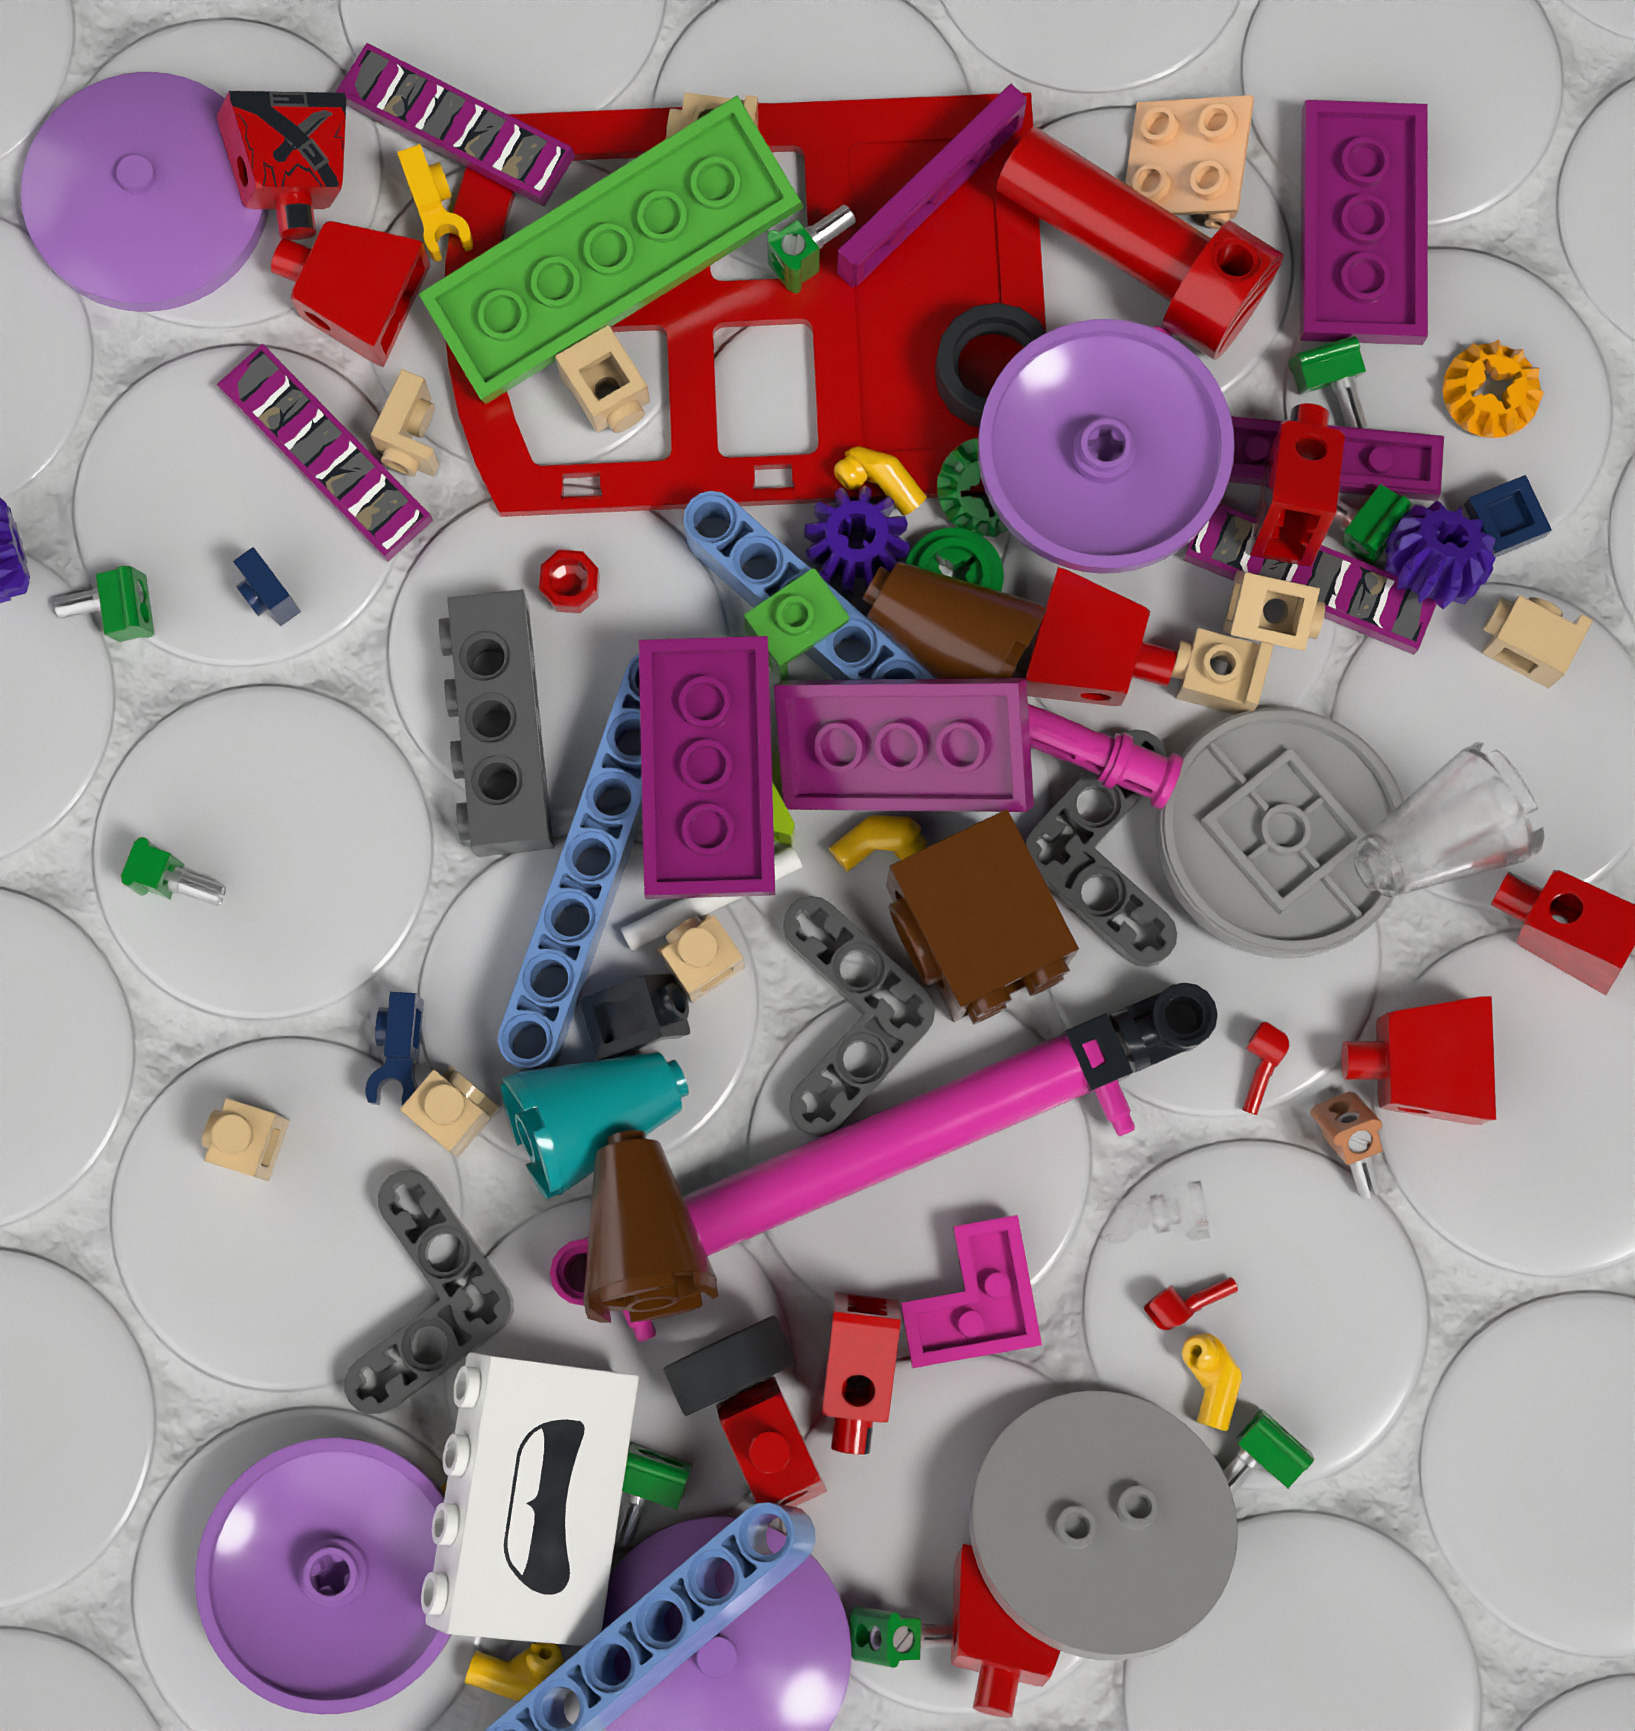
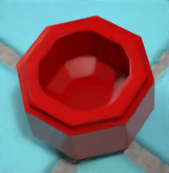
M558 550L541 564L539 590L543 598L556 612L582 613L598 599L600 572L598 567L583 551Z

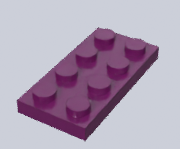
M1305 100L1301 118L1300 341L1336 342L1356 336L1359 343L1423 345L1427 339L1428 104Z
M768 636L639 640L645 899L776 895Z
M1026 678L782 680L774 685L783 802L787 810L1001 812L1008 809L1009 812H1027L1034 806Z

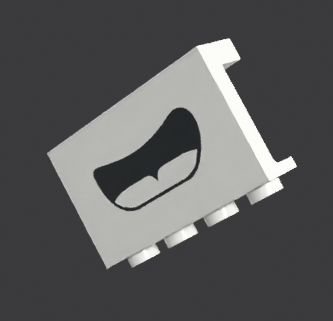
M468 1353L466 1365L459 1369L454 1384V1402L459 1407L455 1434H451L447 1439L443 1453V1469L445 1474L448 1475L444 1503H440L437 1506L432 1523V1537L434 1543L437 1544L433 1572H429L425 1577L421 1592V1606L426 1614V1625L451 1635L585 1646L601 1633L639 1376L600 1369H587Z

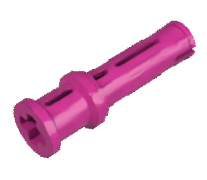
M1028 704L1031 748L1097 774L1096 779L1101 782L1103 787L1112 789L1115 785L1150 798L1152 807L1160 810L1163 809L1178 781L1183 765V756L1175 753L1169 757L1163 756L1134 744L1133 736L1127 733H1115L1111 737L1045 709Z

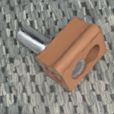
M1349 1091L1314 1105L1315 1107L1311 1109L1310 1115L1321 1127L1325 1140L1344 1163L1350 1165L1358 1195L1364 1199L1371 1198L1370 1192L1373 1196H1377L1380 1192V1187L1371 1157L1383 1152L1378 1130L1382 1127L1380 1119L1355 1092Z

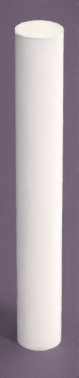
M792 845L774 853L775 881L803 868ZM744 896L682 898L620 929L630 950L633 951L668 934L678 925L694 916L701 918Z

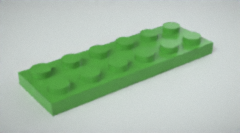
M736 95L420 292L419 296L480 400L487 404L555 362V356L607 325L612 327L804 207L740 98Z

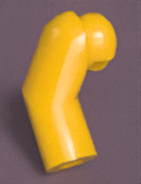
M857 446L845 452L846 458L840 460L834 467L836 478L847 490H857L862 487L865 481L879 485L886 496H890L893 499L894 506L902 516L914 511L927 498L899 460L892 455Z
M871 815L829 846L828 849L839 865L846 872H849L875 850L894 851L896 857L902 860L927 847V840L921 834L920 824L910 817Z
M1204 1333L1190 1336L1182 1347V1358L1205 1390L1196 1422L1228 1432L1242 1382L1241 1369L1224 1343L1217 1337Z
M534 1642L528 1649L510 1661H505L476 1650L464 1683L514 1701H520L565 1662L561 1648L558 1644Z

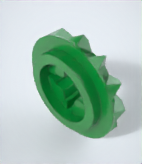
M974 438L956 447L945 459L938 475V499L948 520L958 528L968 529L971 532L974 531L981 536L995 538L1001 533L1009 531L993 509L994 512H989L987 505H984L980 495H970L969 492L961 494L960 492L970 490V486L980 483L978 438Z
M949 527L933 531L915 544L906 560V564L940 574L942 572L939 569V563L942 566L946 565L954 571L972 562L973 564L969 566V571L965 575L964 581L1002 591L1004 570L998 552L987 539L968 529Z

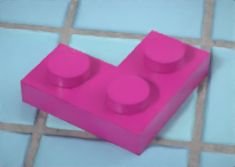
M1018 1215L953 1226L964 1292L900 1303L911 1367L918 1368L1041 1346V1336Z

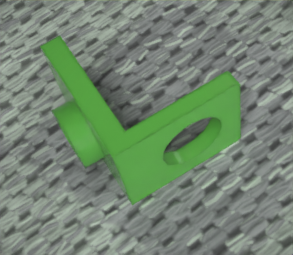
M814 568L743 615L745 633L748 637L768 636L769 667L779 681L788 678L789 662L849 622V615Z

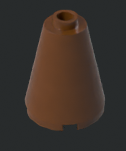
M899 561L892 572L880 566L862 599L872 605L867 618L935 679L1011 678L1025 648L1030 644L1047 611L1046 608L1035 601Z
M638 1130L619 1132L607 1138V1146L600 1148L595 1153L583 1298L587 1318L600 1323H611L610 1310L629 1311L630 1322H643L671 1317L703 1306L701 1293L703 1292L714 1300L719 1296L716 1275L661 1143L657 1140L647 1139L646 1133Z

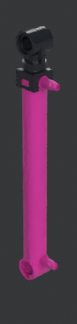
M1184 982L1171 985L1158 994L1111 1013L1109 1017L1107 1013L1065 1030L1059 1036L684 1195L683 1198L707 1256L1083 1095L1087 1096L1095 1092L1107 1121L1112 1123L1118 1136L1134 1131L1135 1124L1130 1115L1131 1109L1119 1081L1126 1079L1133 1072L1141 1071L1180 1053L1189 1052L1208 1039L1217 1023L1218 1013L1215 1001L1206 990L1196 984ZM1176 1002L1184 1003L1194 1011L1197 1023L1193 1033L1187 1035L1178 1034L1169 1027L1165 1018L1166 1008L1169 1004ZM588 1237L571 1241L560 1248L552 1259L550 1269L552 1286L557 1294L567 1302L584 1306V1292H579L573 1288L569 1282L568 1271L574 1259L587 1254ZM622 1310L626 1322L633 1329L637 1341L644 1342L656 1336L652 1320L630 1322L629 1311Z

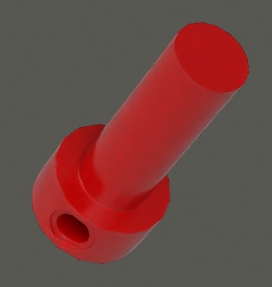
M1036 126L1031 128L1014 148L997 181L996 190L1170 301L1163 318L1162 327L1214 360H1217L1224 354L1246 325L1274 280L1284 257L1283 253L1231 220L1223 224L1212 238L1208 237Z

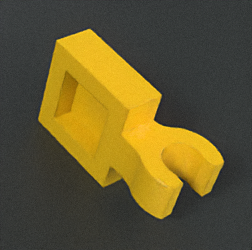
M420 144L398 151L397 154L424 226L423 237L430 257L435 262L442 260L438 241L443 235L448 233L456 234L460 237L466 252L472 250L473 239L467 222L461 216L449 213L443 208L441 201L452 198L440 162L428 166Z

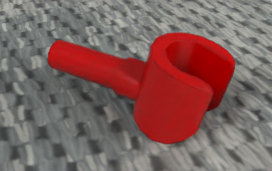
M1268 1022L1260 1023L1245 1047L1246 1050L1262 1059L1255 1069L1242 1108L1243 1111L1254 1115L1258 1114L1270 1076L1273 1075L1274 1069L1279 1065L1289 1049L1287 1035Z
M1229 1277L1193 1293L1183 1300L1174 1287L1170 1285L1146 1303L1144 1311L1159 1329L1171 1330L1184 1324L1194 1313L1200 1311L1203 1307L1238 1292V1287L1235 1280Z

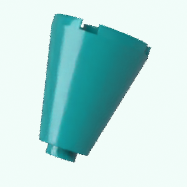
M660 1052L514 1072L503 1077L502 1081L504 1084L500 1085L505 1113L517 1146L523 1144L532 1161L526 1164V1168L539 1192L546 1199L562 1195L594 1173L595 1153L600 1148L607 1146V1138L609 1136L632 1130L643 1131L647 1136L682 1111L681 1098L689 1094L685 1076L678 1062L675 1059L667 1062Z

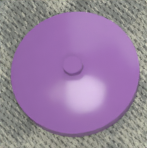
M135 72L106 78L80 90L50 115L35 136L24 163L21 178V204L25 224L33 243L49 267L65 284L84 297L108 307L135 312H154L181 307L200 300L228 282L242 268L260 240L269 209H248L242 204L217 120V114L225 98L205 85L186 77L159 72Z
M1092 319L1064 325L1045 333L1019 351L1000 373L988 395L978 436V463L985 492L993 509L1008 530L1030 550L1055 564L1082 572L1100 574L1122 573L1151 566L1178 552L1192 541L1204 528L1218 507L1230 479L1234 458V430L1231 414L1226 399L1209 369L1193 352L1173 337L1140 323L1116 319Z
M348 1437L319 1438L286 1446L259 1460L242 1473L227 1489L209 1517L202 1534L195 1569L197 1607L203 1628L215 1653L231 1674L252 1692L271 1703L294 1711L320 1715L342 1714L374 1706L390 1699L418 1679L436 1661L452 1636L426 1625V1614L421 1606L423 1583L427 1574L433 1572L437 1544L434 1543L432 1537L433 1517L437 1506L440 1503H444L445 1493L435 1480L419 1465L394 1449L379 1443Z
M712 1515L677 1522L652 1534L634 1547L610 1574L602 1631L737 1517ZM768 1526L766 1542L769 1549L775 1554L784 1546L787 1534ZM810 1554L801 1565L605 1728L606 1731H829L843 1703L851 1669V1639L848 1620L839 1593L830 1576L818 1560ZM727 1561L722 1562L715 1575V1585L719 1593L724 1597L730 1592L735 1581L733 1568ZM675 1604L671 1605L667 1610L664 1619L665 1629L672 1639L677 1637L683 1625L681 1611ZM621 1647L617 1652L614 1660L615 1673L622 1682L629 1676L631 1670V1658L624 1647Z

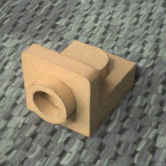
M404 369L400 371L371 433V438L378 454L382 456L381 462L390 469L410 477H414L417 471L434 477L439 467L434 450L412 439L414 436L418 438L423 437L432 420L435 405L430 402L431 396L425 378Z

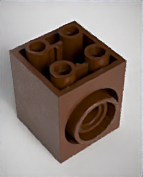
M1008 809L889 866L886 889L893 900L888 906L893 924L918 974L925 984H935L953 1022L969 1016L973 1025L980 1023L1007 1008L1006 1004L1012 1000L1010 994L1026 987L1030 997L1037 995L1064 980L1063 976L1070 972L1068 965L1078 952L1079 947Z

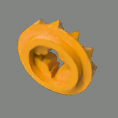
M1499 339L1490 344L1476 345L1473 343L1455 357L1447 368L1442 385L1445 406L1453 420L1463 429L1474 435L1485 438H1502L1513 435L1528 425L1536 415L1544 394L1539 382L1540 368L1533 367L1525 358L1523 348L1514 350L1503 346ZM1484 372L1490 374L1494 381L1504 379L1506 382L1509 380L1513 381L1502 394L1504 403L1498 401L1494 394L1483 396L1481 393L1473 397L1486 381Z

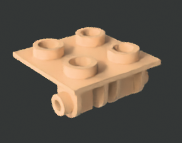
M1253 95L1137 102L1125 184L1174 215L1202 214L1205 216L1204 224L1207 227L1220 229L1228 220L1235 218L1239 212L1254 104Z

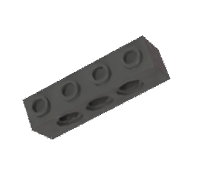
M524 590L447 597L449 618H440L438 624L443 656L453 655L455 679H446L444 681L448 716H459L461 740L450 742V753L454 778L465 779L467 802L456 803V817L460 840H470L471 847L478 857L554 849L530 608ZM486 651H497L505 656L504 663L496 673L483 676L472 671L473 663L480 654ZM491 712H504L511 717L508 729L500 736L490 738L478 733L480 721ZM504 772L512 774L517 778L516 788L507 798L493 800L484 795L485 784L493 775Z

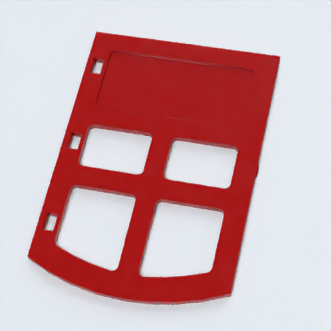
M1031 92L1022 93L1027 97L1022 127L857 287L854 286L853 288L837 274L838 250L999 94L758 103V130L771 152H797L804 159L807 227L813 226L842 205L848 206L850 208L849 211L853 212L855 224L823 245L819 255V272L802 283V289L799 293L789 292L780 279L719 281L712 276L709 266L610 327L613 332L657 330L663 332L667 337L671 453L664 460L537 465L530 456L515 419L508 392L506 391L487 404L481 401L446 342L447 362L458 415L477 470L500 516L685 509L691 499L700 493L708 491L722 492L732 498L739 506L810 504L819 501L833 503L835 502V491L840 487L844 488L848 493L850 501H858L861 487L857 490H847L834 474L836 463L846 458L845 452L857 446L896 457L927 498H938V475L945 459L956 447L979 436V428L969 426L953 415L938 394L935 365L941 336L955 317L974 306L991 303H1002L1020 307L1039 320L1046 331L1039 217L996 190L997 181L1006 161L1022 137L1033 128ZM682 107L508 115L571 146L575 154L573 161L637 158L666 140L670 109L682 110ZM467 167L453 213L461 216L467 222L473 239V249L466 252L460 237L450 233L445 260V277L504 240L510 210L516 192ZM792 324L808 326L813 333L818 432L817 449L810 454L733 458L723 456L718 450L714 362L715 333L724 327ZM996 334L974 338L967 343L959 356L958 371L961 381L968 390L978 397L988 398L1000 373L1024 347L1009 337ZM792 469V484L794 487L754 488L755 470ZM600 477L602 495L563 497L565 478ZM980 479L979 484L970 486V490L960 491L961 494L969 492L970 495L987 496L982 479ZM867 481L862 485V487L867 486L871 489V501H878L887 497L879 485Z

